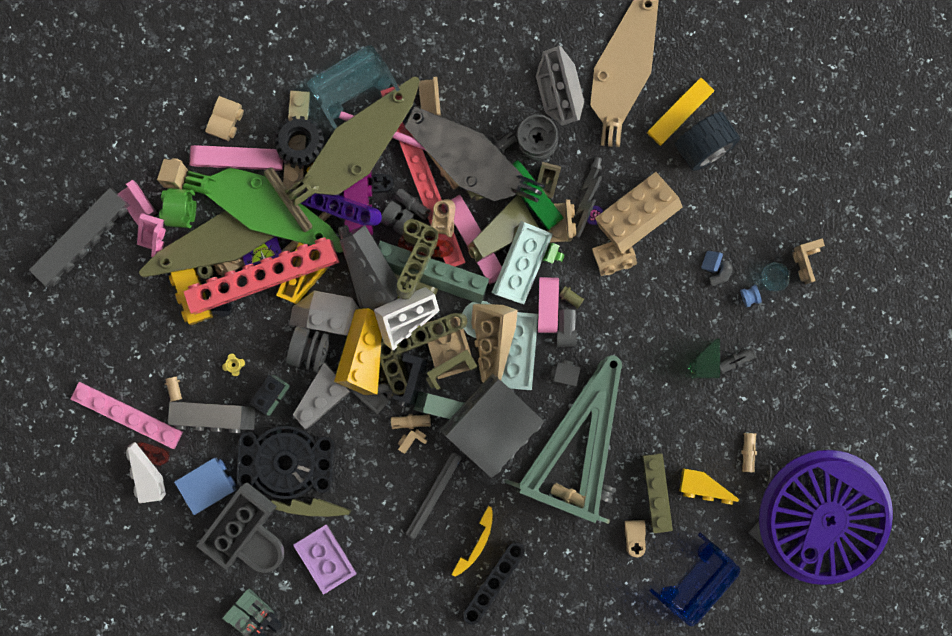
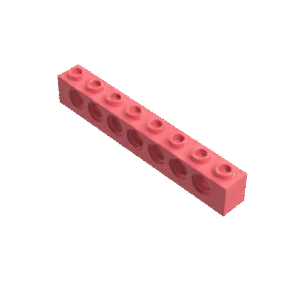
M326 237L320 238L311 246L304 244L298 246L297 251L291 253L290 251H284L279 253V257L275 259L268 257L260 261L261 264L255 266L249 264L243 266V270L235 272V270L229 271L224 274L225 277L219 279L213 277L207 279L206 284L199 285L197 283L189 286V290L183 292L190 313L196 315L340 263L332 240H326ZM318 250L320 253L319 259L313 261L311 259L312 252ZM296 257H300L302 260L299 267H294L293 260ZM277 264H282L283 271L277 274L275 267ZM260 270L265 272V277L262 280L257 279V273ZM241 277H246L247 284L241 287L239 280ZM224 283L229 285V290L226 293L221 292V286ZM209 290L211 292V296L209 299L205 300L203 298L204 291Z

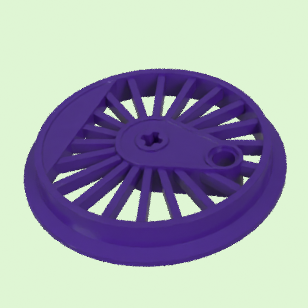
M838 450L810 452L787 463L778 471L767 486L759 510L760 535L771 559L790 576L806 583L820 585L835 584L849 580L871 566L879 557L888 541L893 520L890 494L881 476L861 458ZM817 467L823 470L825 498L822 496L812 469ZM805 472L808 473L818 498L817 501L797 479ZM829 474L836 477L832 498L830 494ZM792 482L811 501V506L785 491ZM844 482L847 486L838 499L841 484ZM852 488L856 489L857 492L845 501ZM863 494L870 498L848 508ZM782 495L808 509V513L779 507L778 504ZM879 503V512L849 515L871 504ZM776 511L806 517L805 520L775 523ZM880 517L879 528L849 522V520ZM803 526L802 529L777 539V528ZM848 526L876 532L877 535L874 542L872 543L848 529ZM844 533L850 534L870 546V548L862 555ZM799 537L798 544L784 554L780 545ZM840 537L859 558L852 565L848 561ZM835 542L845 565V568L837 571L835 570L834 556ZM811 548V553L804 556L806 549ZM828 550L830 572H820L824 553ZM795 554L801 558L798 565L789 560ZM806 563H815L814 570L804 569Z

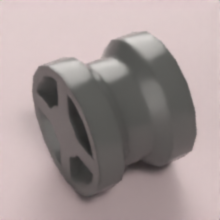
M603 484L600 500L612 503V495L616 492V488Z

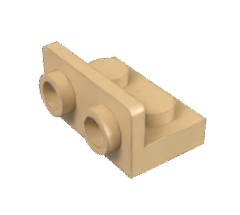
M612 242L592 248L601 276L611 275L616 271L629 269L637 264L632 246L624 253H621Z

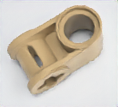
M450 199L436 202L433 208L431 227L435 228L438 234H444L447 237H452L454 232L456 209L454 202ZM442 204H445L447 206V213H444L442 211Z
M644 520L625 521L627 552L632 557H641L645 553L646 531ZM635 543H637V546L641 547V550H638L637 554H635V551L631 550V547H634Z

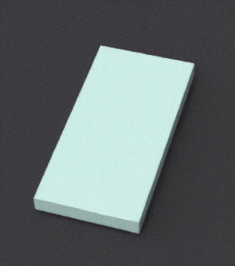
M521 221L492 293L524 304L553 234Z
M517 312L516 329L501 379L510 389L532 390L538 314Z

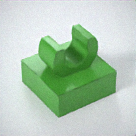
M549 243L542 261L553 264L554 260L562 262L564 254L558 252L560 246Z

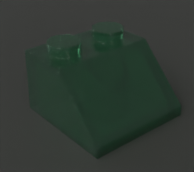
M720 339L711 340L689 363V374H692V378H720Z

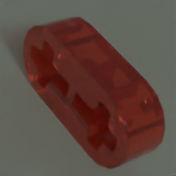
M144 442L137 443L140 448L144 446V450L150 452L149 455H145L152 464L164 465L168 462L169 452L166 449ZM162 451L165 459L158 462V458L152 455L153 453L159 454Z

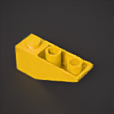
M689 469L682 470L679 491L684 492L683 496L695 498V494L702 495V499L714 501V498L722 499L721 503L733 505V501H739L736 496L704 472Z

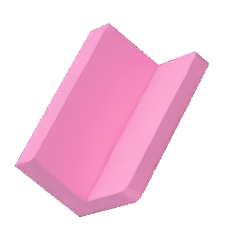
M134 180L126 184L128 187L118 193L130 205L127 208L128 212L137 225H139V217L142 213L150 216L157 214Z

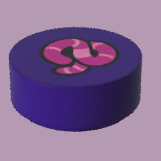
M593 206L587 223L590 225H598L595 218L603 212L599 206Z

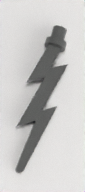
M595 157L594 162L591 163L590 173L581 189L582 191H587L576 215L583 213L575 235L578 238L581 236L596 202L595 199L592 200V197L602 178L601 176L596 178L598 172L602 169V158Z

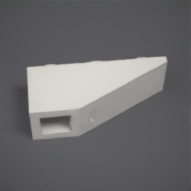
M133 442L127 448L126 456L131 463L130 476L134 479L135 483L134 495L136 498L138 497L139 503L160 501L166 495L163 477L136 442Z

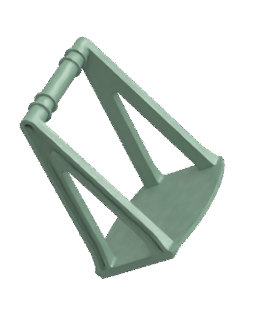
M611 355L599 362L596 371L522 481L515 483L505 479V483L517 487L516 491L591 522L596 523L597 520H600L607 524L610 523V520L599 516L598 513L622 369V362L617 356ZM591 411L592 415L579 491L580 495L585 496L584 507L580 508L539 492V487Z

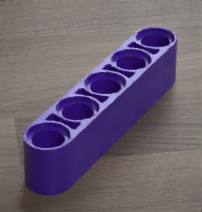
M314 194L301 203L360 225L376 226L382 220L381 212L378 209L339 195Z

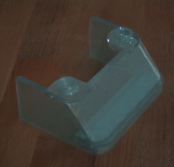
M366 46L314 76L308 82V87L334 129L337 126L333 119L340 116L341 111H343L342 104L372 86H375L376 89L384 90L392 84L397 92L400 90L389 68L373 46Z

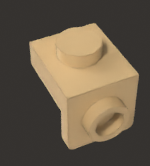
M243 257L238 260L214 264L216 272L225 277L224 274L226 272L236 271L245 266Z
M418 429L415 432L411 430L408 436L403 435L398 443L400 448L398 450L405 454L416 438L426 444V435Z

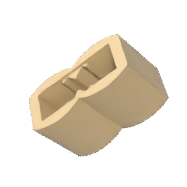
M219 96L205 132L226 141L234 138L237 130L235 124L237 120H241L244 112L242 105Z

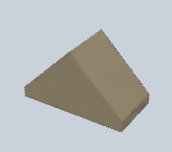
M542 162L537 182L544 184L545 187L542 190L547 197L553 198L561 167Z

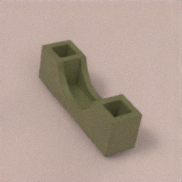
M663 454L643 455L642 463L648 492L651 532L673 531Z

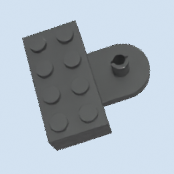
M245 483L239 488L197 544V547L225 570L231 567L239 557L258 572L268 573L274 571L284 559V547L276 536L263 527V524L277 506L249 483Z

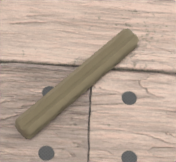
M272 167L265 170L266 178L304 232L311 230L312 224L299 205L295 206L293 204L294 201H291L289 195L285 193L287 188Z

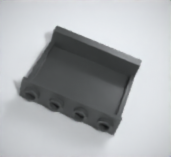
M492 373L440 431L486 474L493 478L494 475L501 471L506 462L514 457L519 448L528 442L532 434L541 428L544 421Z

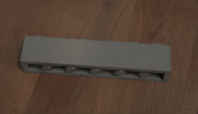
M109 188L29 271L44 286L51 287L57 285L61 280L60 276L64 272L68 273L75 266L73 263L78 258L82 259L88 253L87 249L101 240L100 236L104 231L108 232L115 225L114 221L118 217L122 218L128 212L127 208L130 205L114 189Z

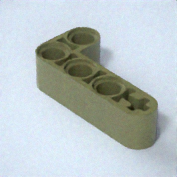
M414 219L407 220L403 226L404 239L415 246L397 282L396 292L401 299H409L413 296L438 242V231L435 228ZM409 228H413L416 230V232L409 233L407 230ZM432 236L434 240L427 241L425 237ZM423 252L426 256L421 258L417 256V253ZM416 269L418 273L411 274L409 270ZM407 281H409V288L403 290L402 288H405Z

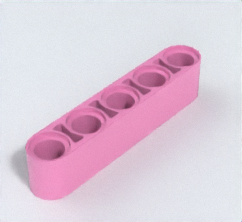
M194 145L190 146L189 165L195 167L267 170L272 167L275 171L283 170V159H280L276 149Z
M458 195L451 199L456 207L454 224L468 246L481 230L461 195ZM495 254L477 262L483 275L489 278V285L496 282L502 266Z

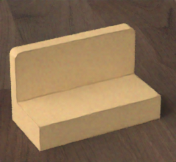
M433 77V80L420 81L421 109L441 117L437 77Z

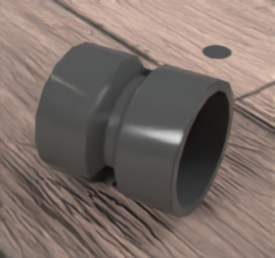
M392 200L382 213L381 223L388 227L393 226L395 232L403 235L404 223L409 219H413L415 214L407 209L401 210V205Z

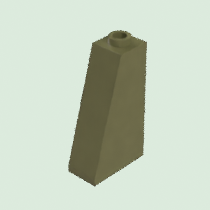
M518 195L511 200L467 246L470 256L476 262L511 245L521 221L538 227L521 196Z

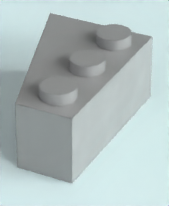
M325 362L293 413V416L305 429L311 427L351 392L347 387L334 382L336 374Z

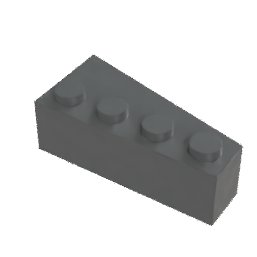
M365 225L351 230L339 240L364 309L379 307L392 302L398 297L396 292L398 280Z
M169 402L168 425H175V429L186 430V426H193L192 430L204 431V427H210V431L222 432V428L229 429V433H240V429L254 430L256 408L251 406Z

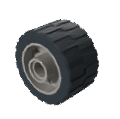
M717 112L687 130L676 140L675 146L691 170L696 171L727 153L739 142L740 136L725 114Z

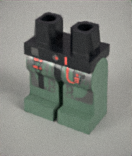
M268 375L249 404L265 415L271 416L279 404V401L276 399L281 400L290 388V385L276 375Z
M251 589L246 590L223 617L227 623L234 626L244 636H268L264 632L267 627L276 633L283 625L276 617L278 614Z

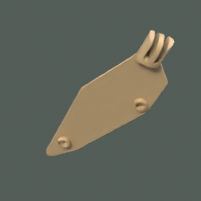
M633 0L594 68L590 106L603 122L601 146H605L606 131L609 129L608 146H613L614 130H617L616 147H620L622 124L651 74L659 0ZM647 3L652 4L650 8L645 7Z

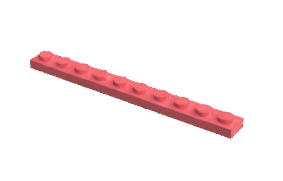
M396 85L380 91L382 97H384L385 95H387L399 86ZM397 96L395 99L401 100L402 97ZM402 122L397 132L413 137ZM399 141L421 201L425 207L431 210L428 216L431 225L434 205L442 199L423 149ZM442 204L441 209L446 213L445 207ZM454 232L452 237L438 234L437 243L444 262L454 267L465 264Z

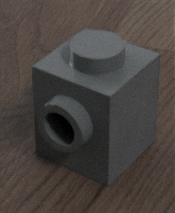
M562 360L561 363H557V366L552 367L550 377L554 378L553 382L576 387L580 367L573 366L571 361Z

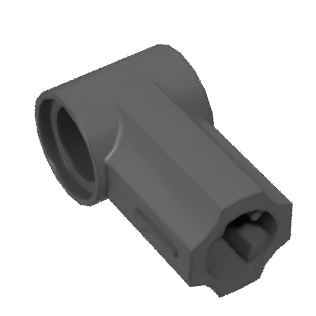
M559 309L557 347H576L575 310Z

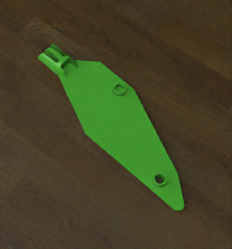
M228 168L212 176L188 171L183 189L205 194L250 230L308 245L315 244L316 237L322 236V238L326 237V240H332L336 252H343L340 239L332 228L300 203L299 207L312 224V229L304 232L266 176L235 168Z

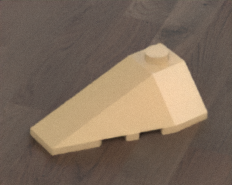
M473 304L471 324L472 329H475L477 340H475V346L479 349L480 357L478 363L482 382H485L492 373L500 380L502 379L516 329L517 309L504 305Z

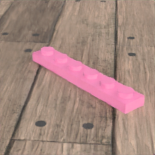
M81 382L78 383L71 397V400L172 449L176 448L183 431L175 429Z

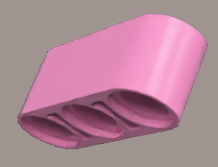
M539 278L538 333H557L559 278Z

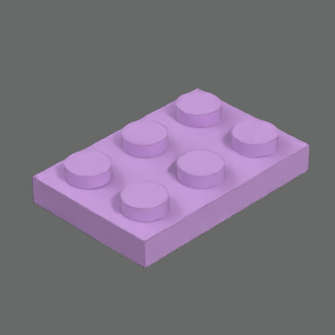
M327 524L293 545L323 595L357 574Z

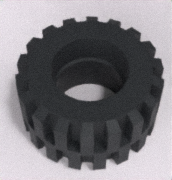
M294 116L291 121L289 119L284 120L285 124H280L279 131L276 130L275 145L280 159H283L286 165L290 164L292 168L298 166L299 169H303V165H306L307 168L311 167L310 163L315 162L324 148L321 129H319L316 122H312V119L308 118L305 120L304 116H300V119ZM296 135H305L311 139L309 146L303 150H294L288 146V143Z

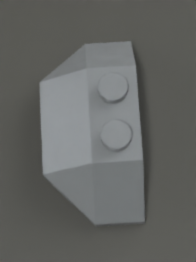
M561 46L543 51L536 79L545 113L560 125L580 120L584 98L575 64Z
M313 291L293 306L289 325L348 336L355 309L360 308L351 297Z

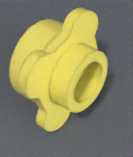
M229 354L222 368L224 371L231 372L233 376H238L241 367L245 365V361L236 358L234 354Z

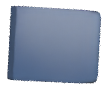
M707 251L701 268L712 273L717 272L723 257L722 253Z

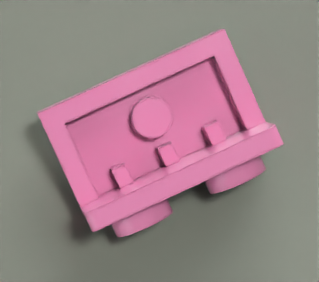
M142 213L139 217L137 245L152 249L151 257L153 258L164 247V242L162 241L166 231L163 228L164 220Z

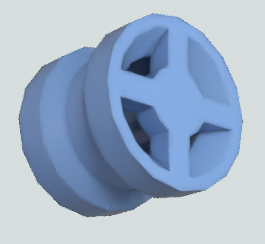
M756 285L751 286L750 289L744 288L740 290L746 308L750 307L753 303H762Z

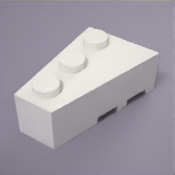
M424 287L415 291L409 299L399 298L374 309L384 344L392 350L396 349L399 342L404 338L410 337L412 331L418 326L424 325L439 312L437 300L433 292Z

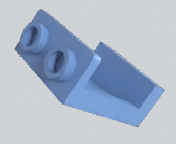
M213 458L175 481L177 488L193 515L200 513L220 499L236 491V483L232 476L228 477L225 470L227 468L221 459Z

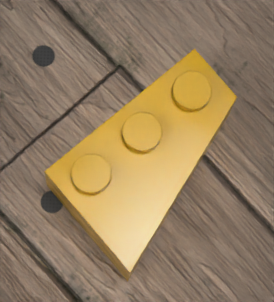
M319 251L312 252L311 259L313 261L319 259ZM296 257L293 260L294 267H299L302 263L300 257ZM329 267L282 283L276 296L297 304Z

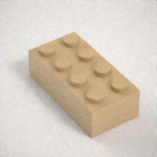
M655 172L595 219L604 234L621 253H624L683 207L676 193Z

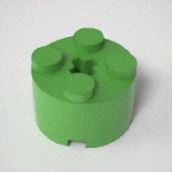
M169 188L167 191L163 190L161 195L163 209L160 210L159 219H163L167 227L191 228L190 222H194L196 216V201L192 200L195 192L193 190Z

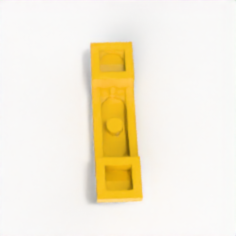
M488 505L479 524L485 526V529L468 560L462 556L460 557L452 572L453 576L464 572L482 552L492 525L491 506Z

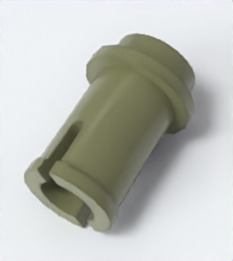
M210 265L198 267L197 269L198 275L203 279H209L214 274ZM208 269V273L204 275V270Z
M565 286L559 294L561 300L565 299L578 309L584 298L570 290L571 287L567 288Z

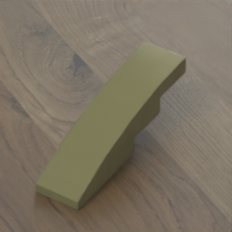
M295 498L292 500L291 505L277 500L271 501L277 506L276 510L305 516L330 517L349 515L351 512L350 509L318 498H313L312 504Z

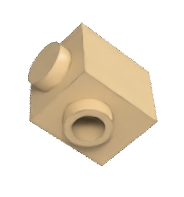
M164 159L157 180L164 188L182 189L188 169L179 159Z

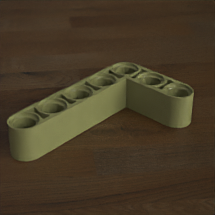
M453 313L416 328L411 332V336L406 338L408 346L404 348L401 342H399L397 348L391 349L389 355L384 351L386 344L381 342L380 362L393 393L397 395L404 394L409 380V374L404 361H402L401 354L462 330L467 325V318L463 313ZM454 317L460 319L458 327L453 324ZM437 324H441L443 327L441 334L436 331ZM420 331L425 333L424 341L419 339L418 334ZM392 363H396L398 366L396 373L391 369ZM399 381L404 382V384H405L404 390H400V389H399V387H398V382H399Z

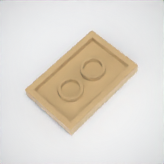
M454 317L453 324L456 327L460 325V319L458 317ZM441 324L436 325V331L439 334L443 331ZM464 329L428 343L435 368L467 349L470 353ZM464 361L463 363L457 365L451 370L438 376V379L462 373L470 369Z

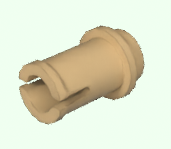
M177 376L165 379L166 383L164 384L167 385L170 402L182 399L178 384L180 380H177Z

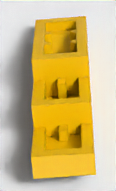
M700 78L655 123L647 134L661 146L715 90Z

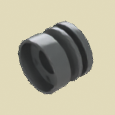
M535 114L521 122L517 137L520 150L526 157L541 161L554 154L558 147V131L555 123L550 118ZM538 136H541L542 141H539V143H535V139H537Z
M296 326L290 342L286 364L300 367L303 360H305L306 370H310L312 363H314L313 372L318 373L328 354L329 334L324 333L321 341H319L320 332L316 331L311 339L309 338L310 329Z

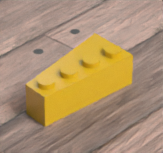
M369 308L355 309L334 382L363 395H377L382 335L373 310Z

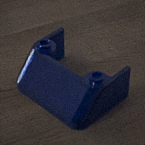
M701 532L698 536L705 541L698 549V557L701 560L677 588L673 586L665 587L660 595L652 588L649 590L689 626L696 625L740 574V567Z

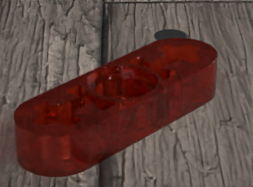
M402 236L398 241V246L412 252L414 246H408L407 248V245H404L406 240ZM425 237L427 241L434 240V238ZM438 239L437 246L444 245L448 250L443 253V250L436 249L432 256L442 258L450 256L453 253L452 243L448 240ZM423 252L417 253V254H420V255H426V254L423 253Z

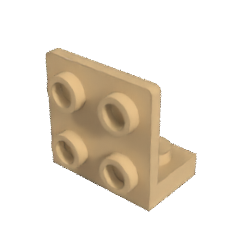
M569 199L565 203L554 204L564 219L552 229H547L548 232L553 234L549 243L570 242L576 235V224L572 223L571 219L575 215L574 204H570Z
M823 238L794 248L793 258L795 263H799V277L801 281L805 282V285L815 282L808 256L820 252V248L825 246Z

